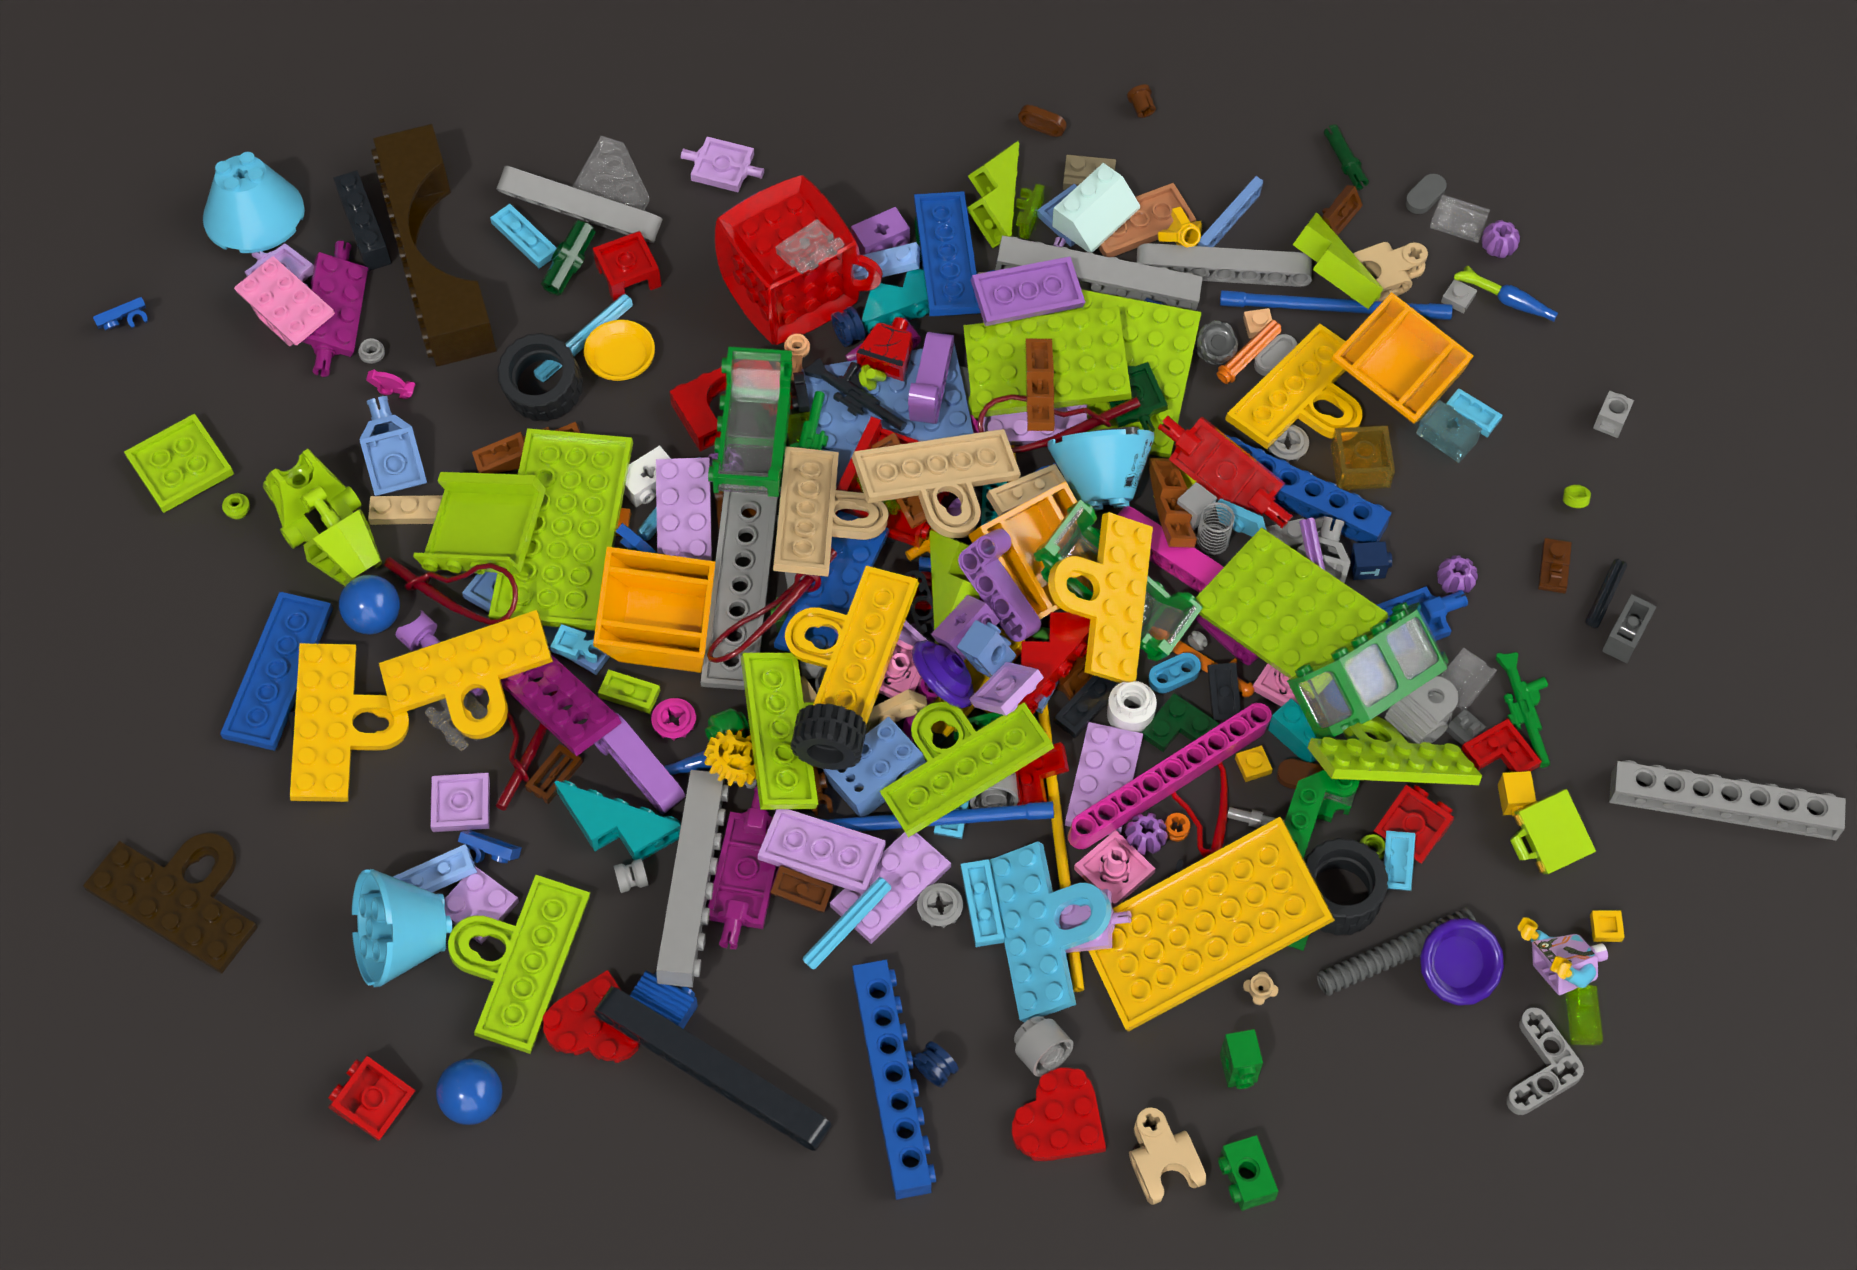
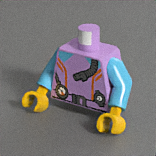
M1524 917L1521 920L1517 929L1521 932L1524 940L1529 941L1531 939L1533 966L1558 995L1578 987L1585 988L1590 982L1597 979L1598 962L1608 959V952L1604 944L1600 943L1589 946L1577 934L1550 937L1542 931L1536 930L1538 925L1532 919Z

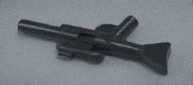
M817 358L813 364L804 368L806 376L822 379L846 396L843 397L842 394L836 392L833 395V399L849 407L847 411L854 416L857 414L863 416L864 412L862 409L864 407L897 430L903 431L907 425L905 421L880 406V400L862 389L863 386L856 375L860 368L857 363L851 362L844 376L840 375L839 377L827 371L820 358Z

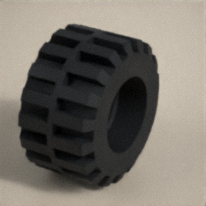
M821 703L808 705L797 713L791 741L792 752L801 761L822 769L843 770L848 767H854L861 760L867 730L866 722L863 721L860 715L855 714L856 712L842 706Z

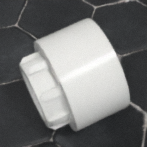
M1139 681L1122 682L1115 686L1110 693L1107 708V718L1110 725L1115 728L1142 733L1155 716L1156 697L1154 692L1146 684ZM1127 706H1135L1136 709H1131Z

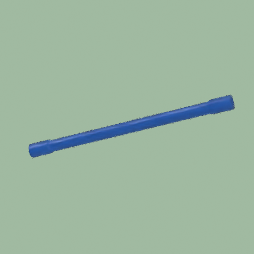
M1221 290L1220 306H1253L1372 314L1382 303L1381 301H1376L1367 309L1356 300L1251 294ZM1406 303L1428 319L1451 320L1452 318L1451 304Z
M1053 801L1015 806L953 810L928 826L1019 819L1054 818ZM894 815L820 819L855 831L902 828Z

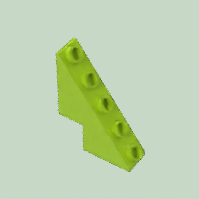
M1018 141L968 175L981 198L967 207V210L992 248L1000 244L1002 236L1012 237L1019 156Z
M1315 213L1293 245L1317 262L1313 268L1315 272L1369 309L1380 298L1383 291L1382 286L1322 217Z
M930 530L935 630L967 595L978 600L980 595L961 570L958 562L961 552L970 545Z

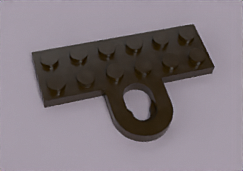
M213 833L199 834L187 840L165 868L119 841L83 885L86 891L221 974L258 928L254 922L214 899L234 872L236 856L230 843L222 836ZM205 856H212L215 859V864L211 868L212 872L204 881L193 884L185 881V871L191 864L199 862Z

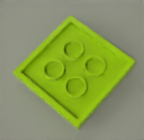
M195 414L124 451L127 459L163 513L234 475L231 466Z

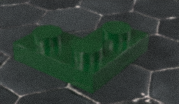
M1174 693L1155 715L1151 723L1142 731L1143 739L1164 753L1179 733L1191 741H1195L1217 727L1219 723Z

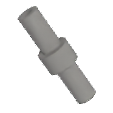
M1229 807L1227 818L1249 823V826L1260 828V826H1264L1276 819L1263 815L1264 812L1252 810V812L1232 807Z

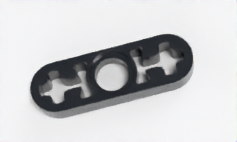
M912 570L904 576L915 577L917 580H921L922 583L918 585L920 594L927 593V596L916 597L910 607L917 631L924 637L928 633L926 624L920 626L919 622H927L934 617L933 598L924 574L920 571ZM919 602H927L931 606V611L927 616H919L915 612V607ZM931 621V626L934 631V621ZM926 638L928 641L935 643V641H931L930 638Z

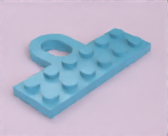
M1038 841L990 859L989 863L1019 1020L1025 1023L1033 1017H1043L1076 1005L1065 950L1092 941L1105 931L1111 918V903L1108 896L1101 889L1089 883H1077L1053 892L1044 845ZM1069 905H1078L1080 907L1087 905L1090 907V917L1082 922L1080 926L1068 930L1061 928L1060 915Z

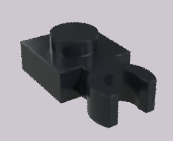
M802 371L793 373L796 396H792L793 412H799L800 421H805L809 419L810 407L804 372Z

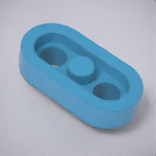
M1182 653L1155 665L1149 673L1148 682L1150 687L1158 693H1167L1194 681L1200 674V660L1194 654ZM1182 668H1189L1191 671L1184 672ZM1158 679H1165L1167 682L1160 683Z

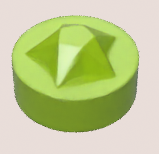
M1571 485L1565 488L1563 502L1573 508H1584L1590 503L1591 492L1586 487Z

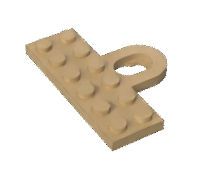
M1004 429L854 451L852 455L867 503L919 496L924 514L931 528L940 535L949 538L965 537L977 526L981 511L973 487L1018 480L1021 475ZM941 492L954 493L961 502V514L958 516L950 515L946 508L937 500V495Z
M785 447L773 571L828 577L832 537L867 540L879 536L885 530L888 510L882 501L867 503L864 493L836 490L839 452ZM841 509L866 511L869 516L846 521L837 517L835 512Z

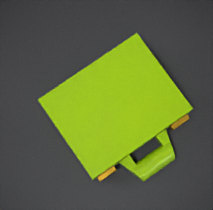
M1562 789L1514 812L1515 815L1513 817L1517 825L1521 826L1522 829L1510 839L1519 860L1536 858L1537 862L1535 863L1540 873L1550 874L1596 852L1567 789ZM1521 837H1526L1532 850L1531 853H1528Z

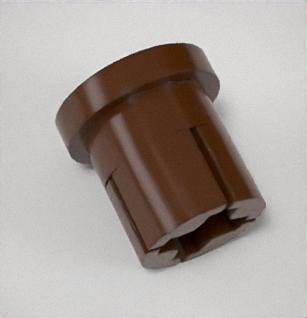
M1146 84L1138 85L1127 93L1129 102L1133 103L1135 111L1140 118L1148 117L1156 110L1151 98L1152 91L1150 86Z

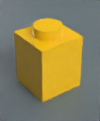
M1531 771L1502 774L1498 783V790L1503 815L1514 816L1515 811L1536 802Z

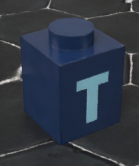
M1385 542L1353 543L1350 553L1353 580L1386 578L1388 568L1392 567V554L1387 552Z

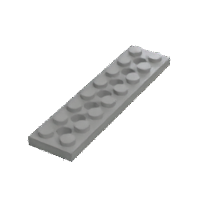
M724 488L706 647L700 682L701 687L745 690L741 656L743 653L761 652L762 635L744 651L735 656L739 659V662L734 667H728L723 662H710L707 657L710 646L723 632L741 619L756 613L766 606L778 497H769L768 491ZM747 508H751L757 513L752 518H745L742 516V512ZM748 532L754 538L750 542H742L739 540V536L742 533ZM740 557H747L751 562L746 567H740L736 564V560ZM743 581L748 587L746 590L738 592L733 589V585L736 582ZM735 606H741L745 609L743 615L736 617L730 614V610ZM765 613L735 630L742 634L740 640L732 642L726 637L714 650L713 657L724 656L740 647L764 623Z

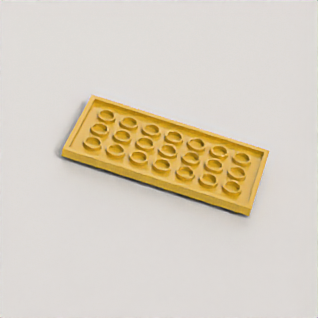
M1278 817L1114 907V913L1130 911L1132 922L1115 924L1112 933V948L1091 950L1089 953L1125 1030L1131 1031L1335 921L1283 819Z

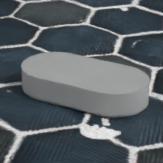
M1287 334L1276 336L1255 357V370L1259 374L1266 376L1298 345L1295 338Z

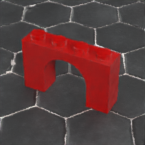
M742 357L734 361L733 383L736 387L776 390L780 387V375L769 359ZM722 366L710 373L701 374L697 379L686 384H680L669 391L671 405L699 451L715 445V438L721 436V432H717L718 420L709 405L716 395L726 390L727 378L726 373H722ZM791 394L790 409L793 408V406H792V394ZM760 404L764 410L769 412L770 418L777 416L778 405Z

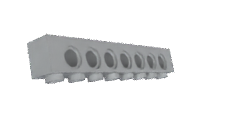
M1631 760L1617 761L1611 772L1609 803L1835 841L1845 829L1846 798L1836 797L1830 793L1816 794L1800 788L1791 790L1779 788L1775 784L1761 785L1751 783L1745 779H1725L1715 774L1701 775L1695 774L1690 770L1676 771L1666 769L1661 765H1640ZM1637 781L1645 783L1647 787L1640 786ZM1665 786L1672 787L1675 792L1669 791ZM1694 790L1701 792L1703 796H1698ZM1722 795L1728 796L1732 801L1724 799ZM1751 800L1757 801L1760 806L1753 804ZM1779 805H1784L1789 811L1782 809ZM1808 809L1813 810L1817 815L1811 814Z

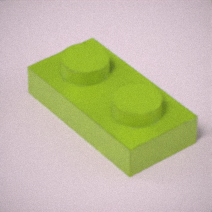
M608 669L598 695L599 698L651 714L661 690L659 685Z

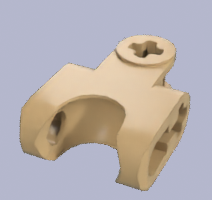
M1383 242L1353 254L1369 273L1377 278L1376 281L1382 286L1383 291L1377 300L1382 302L1391 292L1399 296L1412 287L1411 279L1421 276L1425 271L1428 251L1420 243H1409L1406 246L1393 250L1388 242Z
M1152 1107L1142 1110L1137 1116L1134 1126V1134L1140 1148L1130 1151L1129 1157L1148 1203L1154 1205L1162 1201L1164 1189L1160 1177L1166 1171H1178L1186 1178L1189 1186L1192 1188L1205 1185L1206 1173L1188 1133L1182 1131L1173 1135L1164 1114L1160 1110ZM1148 1122L1150 1126L1156 1125L1155 1130L1152 1131L1150 1127L1145 1128V1123Z

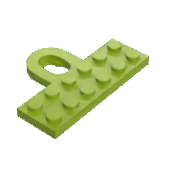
M743 653L741 665L760 810L816 809L818 798L813 766L798 759V756H795L791 749L797 713L802 708L814 704V702H804L798 659L792 653Z
M935 702L921 709L915 716L911 726L912 737L927 762L879 792L909 838L1049 752L1054 746L1025 703L1017 706L1007 716L1003 715L980 730L975 731L960 708L952 706L947 702ZM943 721L948 726L957 729L959 738L952 747L941 749L933 744L931 728L935 722Z
M1378 716L1363 724L1356 723L1345 729L1343 734L1348 740H1336L1330 737H1324L1323 739L1311 738L1307 747L1331 779L1479 785L1482 778L1481 773L1457 745L1451 743L1435 745L1428 742H1422L1421 744L1408 743L1391 723ZM1365 732L1373 734L1379 740L1369 737Z
M535 875L516 926L486 916L467 917L455 925L448 940V950L452 962L463 972L494 982L474 1036L531 1054L543 1022V1015L550 1004L590 898V892ZM476 936H491L503 942L506 952L499 960L486 961L480 957L478 952L469 947V942Z

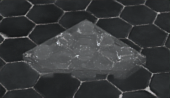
M601 136L576 179L573 188L644 211L649 203V194L625 144Z

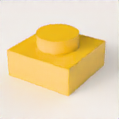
M1262 745L1236 753L1235 760L1245 782L1272 773L1273 769Z
M1621 911L1591 912L1590 921L1593 942L1623 941L1625 937Z

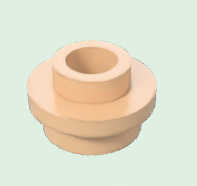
M793 334L785 341L784 350L792 351V355H802L803 358L810 351V343L805 336Z

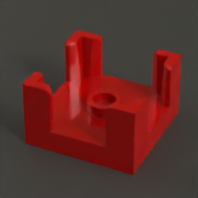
M640 231L593 248L596 267L599 274H604L608 282L609 293L613 302L625 294V287L647 279L650 290L662 287L659 268Z

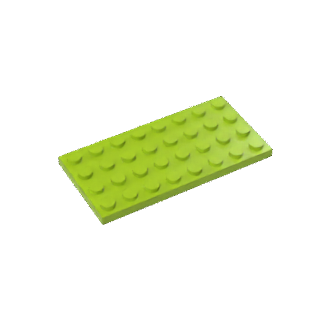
M527 428L518 474L536 475L546 488L521 574L511 573L518 586V602L515 611L509 619L537 610L543 626L560 627L563 624L574 629L595 631L607 547L614 548L616 530L618 528L633 447L632 438ZM497 574L488 615L491 620L501 618L511 607L513 599L512 586L505 575Z

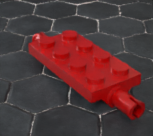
M1167 416L1162 421L1163 424H1160L1158 429L1176 442V449L1169 460L1216 496L1218 500L1224 499L1260 516L1265 514L1279 525L1281 529L1288 524L1293 515L1274 502L1275 496L1286 484L1204 417H1200L1190 430L1182 428L1170 416Z

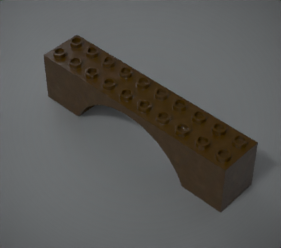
M429 124L373 138L376 148L371 149L374 163L377 164L375 166L379 181L383 183L381 184L390 221L393 222L391 223L428 358L434 357L436 367L497 352L478 281L457 278L437 269L417 249L419 231L425 218L437 203L451 193L433 125Z

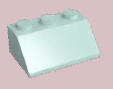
M1102 163L1054 207L1052 226L1084 250L1092 253L1140 209V204L1123 176Z

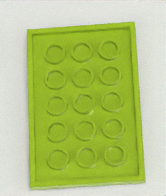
M1119 306L1035 316L985 326L984 323L963 325L974 418H979V414L984 406L994 398L1010 394L1026 396V338L1052 339L1054 408L1132 399ZM1008 400L996 403L988 409L984 417L1027 412L1026 402Z
M1262 527L1196 597L1197 603L1203 607L1199 612L1200 616L1289 679L1296 675L1295 670L1303 665L1310 663L1311 667L1327 662L1332 658V652L1345 646L1347 648L1352 646L1350 642L1352 639L1362 634L1369 635L1371 627L1378 623L1386 622L1389 618L1386 611ZM1324 672L1300 684L1303 689L1317 697L1331 682L1333 677L1329 672Z

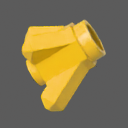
M1181 207L1173 208L1171 213L1173 222L1167 230L1158 232V240L1162 242H1175L1177 245H1182L1185 248L1195 246L1201 238V221L1191 223Z

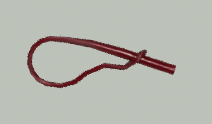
M1010 394L994 398L987 403L979 414L977 425L979 433L984 432L983 420L989 408L996 403L1008 400L1026 402V396ZM1134 397L1100 414L1093 412L1089 408H1079L1066 412L1054 409V415L1063 418L1081 413H1086L1092 418L1051 437L1011 449L1013 453L1025 452L1048 446L1047 442L1051 439H1055L1056 444L1063 441L1062 436L1087 432L1102 424L1106 427H1111L1110 420L1140 407V402L1137 397Z
M832 548L830 554V563L837 556V552ZM796 573L793 585L774 602L756 613L741 619L713 642L707 653L709 661L714 663L724 662L744 651L776 623L805 592H814L819 589L821 585L820 576ZM779 605L740 647L724 656L713 657L714 650L729 634Z
M391 557L387 558L384 563L385 567L407 581L405 585L407 590L418 589L451 611L475 621L493 625L508 620L516 609L518 602V586L516 581L506 568L496 564H478L463 574L447 578L434 572L417 576ZM491 568L502 572L509 579L512 586L513 599L510 609L504 616L491 620L455 603L428 583L431 579L430 577L450 583L466 578L478 570Z
M557 691L551 692V696L556 694ZM509 711L507 719L514 735L509 760L515 770L496 803V807L503 811L507 809L521 781L523 780L526 783L529 781L527 770L547 731V728L540 722L523 756L518 761L514 756L520 736L513 716Z

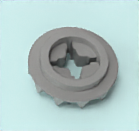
M1291 425L1269 447V453H1273L1277 459H1285L1287 462L1294 459L1298 461L1300 457L1307 453L1309 438L1303 429L1296 425ZM1287 437H1289L1290 444H1292L1289 450L1285 448L1284 444Z
M932 884L926 887L918 897L917 911L922 921H926L931 927L941 926L945 928L951 923L955 924L959 916L962 915V897L954 887L948 884ZM938 896L943 905H948L944 907L943 915H940L937 908H932L936 906Z

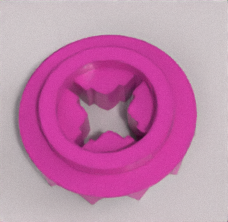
M670 698L662 701L655 707L651 721L655 732L659 733L662 738L667 737L674 741L679 737L685 738L687 733L694 730L696 714L694 708L687 701L679 698ZM669 712L675 718L680 717L678 719L679 726L673 722L669 723Z

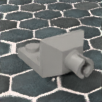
M1324 516L1318 537L1325 571L1345 584L1351 563L1342 543L1339 542L1345 522L1336 519L1334 528L1330 531L1333 518ZM1302 544L1297 548V552L1307 558L1305 546Z

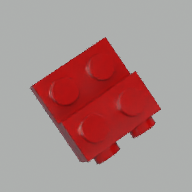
M1405 785L1374 832L1385 840L1386 831L1416 833L1414 860L1422 864L1455 818L1451 815L1453 810L1440 801L1434 804L1428 800L1429 794L1417 785H1414L1413 788Z
M366 1056L362 1062L358 1059L355 1060L346 1072L350 1076L349 1080L344 1086L338 1083L329 1095L328 1099L332 1103L328 1108L379 1141L416 1090Z

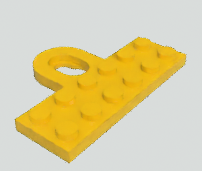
M1322 324L1317 325L1227 413L1225 420L1265 449H1268L1297 419L1327 438L1344 439L1352 436L1360 426L1362 409L1352 396L1333 384L1346 370L1331 359L1346 341ZM1319 400L1329 401L1343 412V416L1341 418H1334L1331 415L1321 414L1314 408L1313 403Z
M1110 512L1102 514L1097 562L1078 556L1059 560L1050 570L1048 587L1052 599L1062 610L1090 619L1085 673L1118 683H1129L1136 681L1153 527ZM1085 576L1091 581L1093 596L1090 601L1078 598L1068 590L1067 580L1069 577Z
M866 566L847 615L814 607L804 609L791 618L785 631V641L791 653L800 661L827 668L813 705L821 703L845 707L860 715L867 725L917 591L919 582L916 578ZM822 626L832 628L838 632V640L829 649H819L805 638V632L809 628H819Z
M537 610L386 660L379 663L391 712L394 716L446 698L452 722L458 731L472 739H483L498 732L507 718L508 707L500 680L551 663L553 660L540 615ZM475 688L485 689L490 699L487 705V715L482 719H475L472 713L464 706L465 695Z
M300 643L290 787L291 801L348 802L351 750H388L400 744L407 735L409 729L407 711L394 716L391 712L388 697L385 695H354L356 645ZM369 712L387 719L389 726L384 731L363 733L355 729L353 721L357 715Z

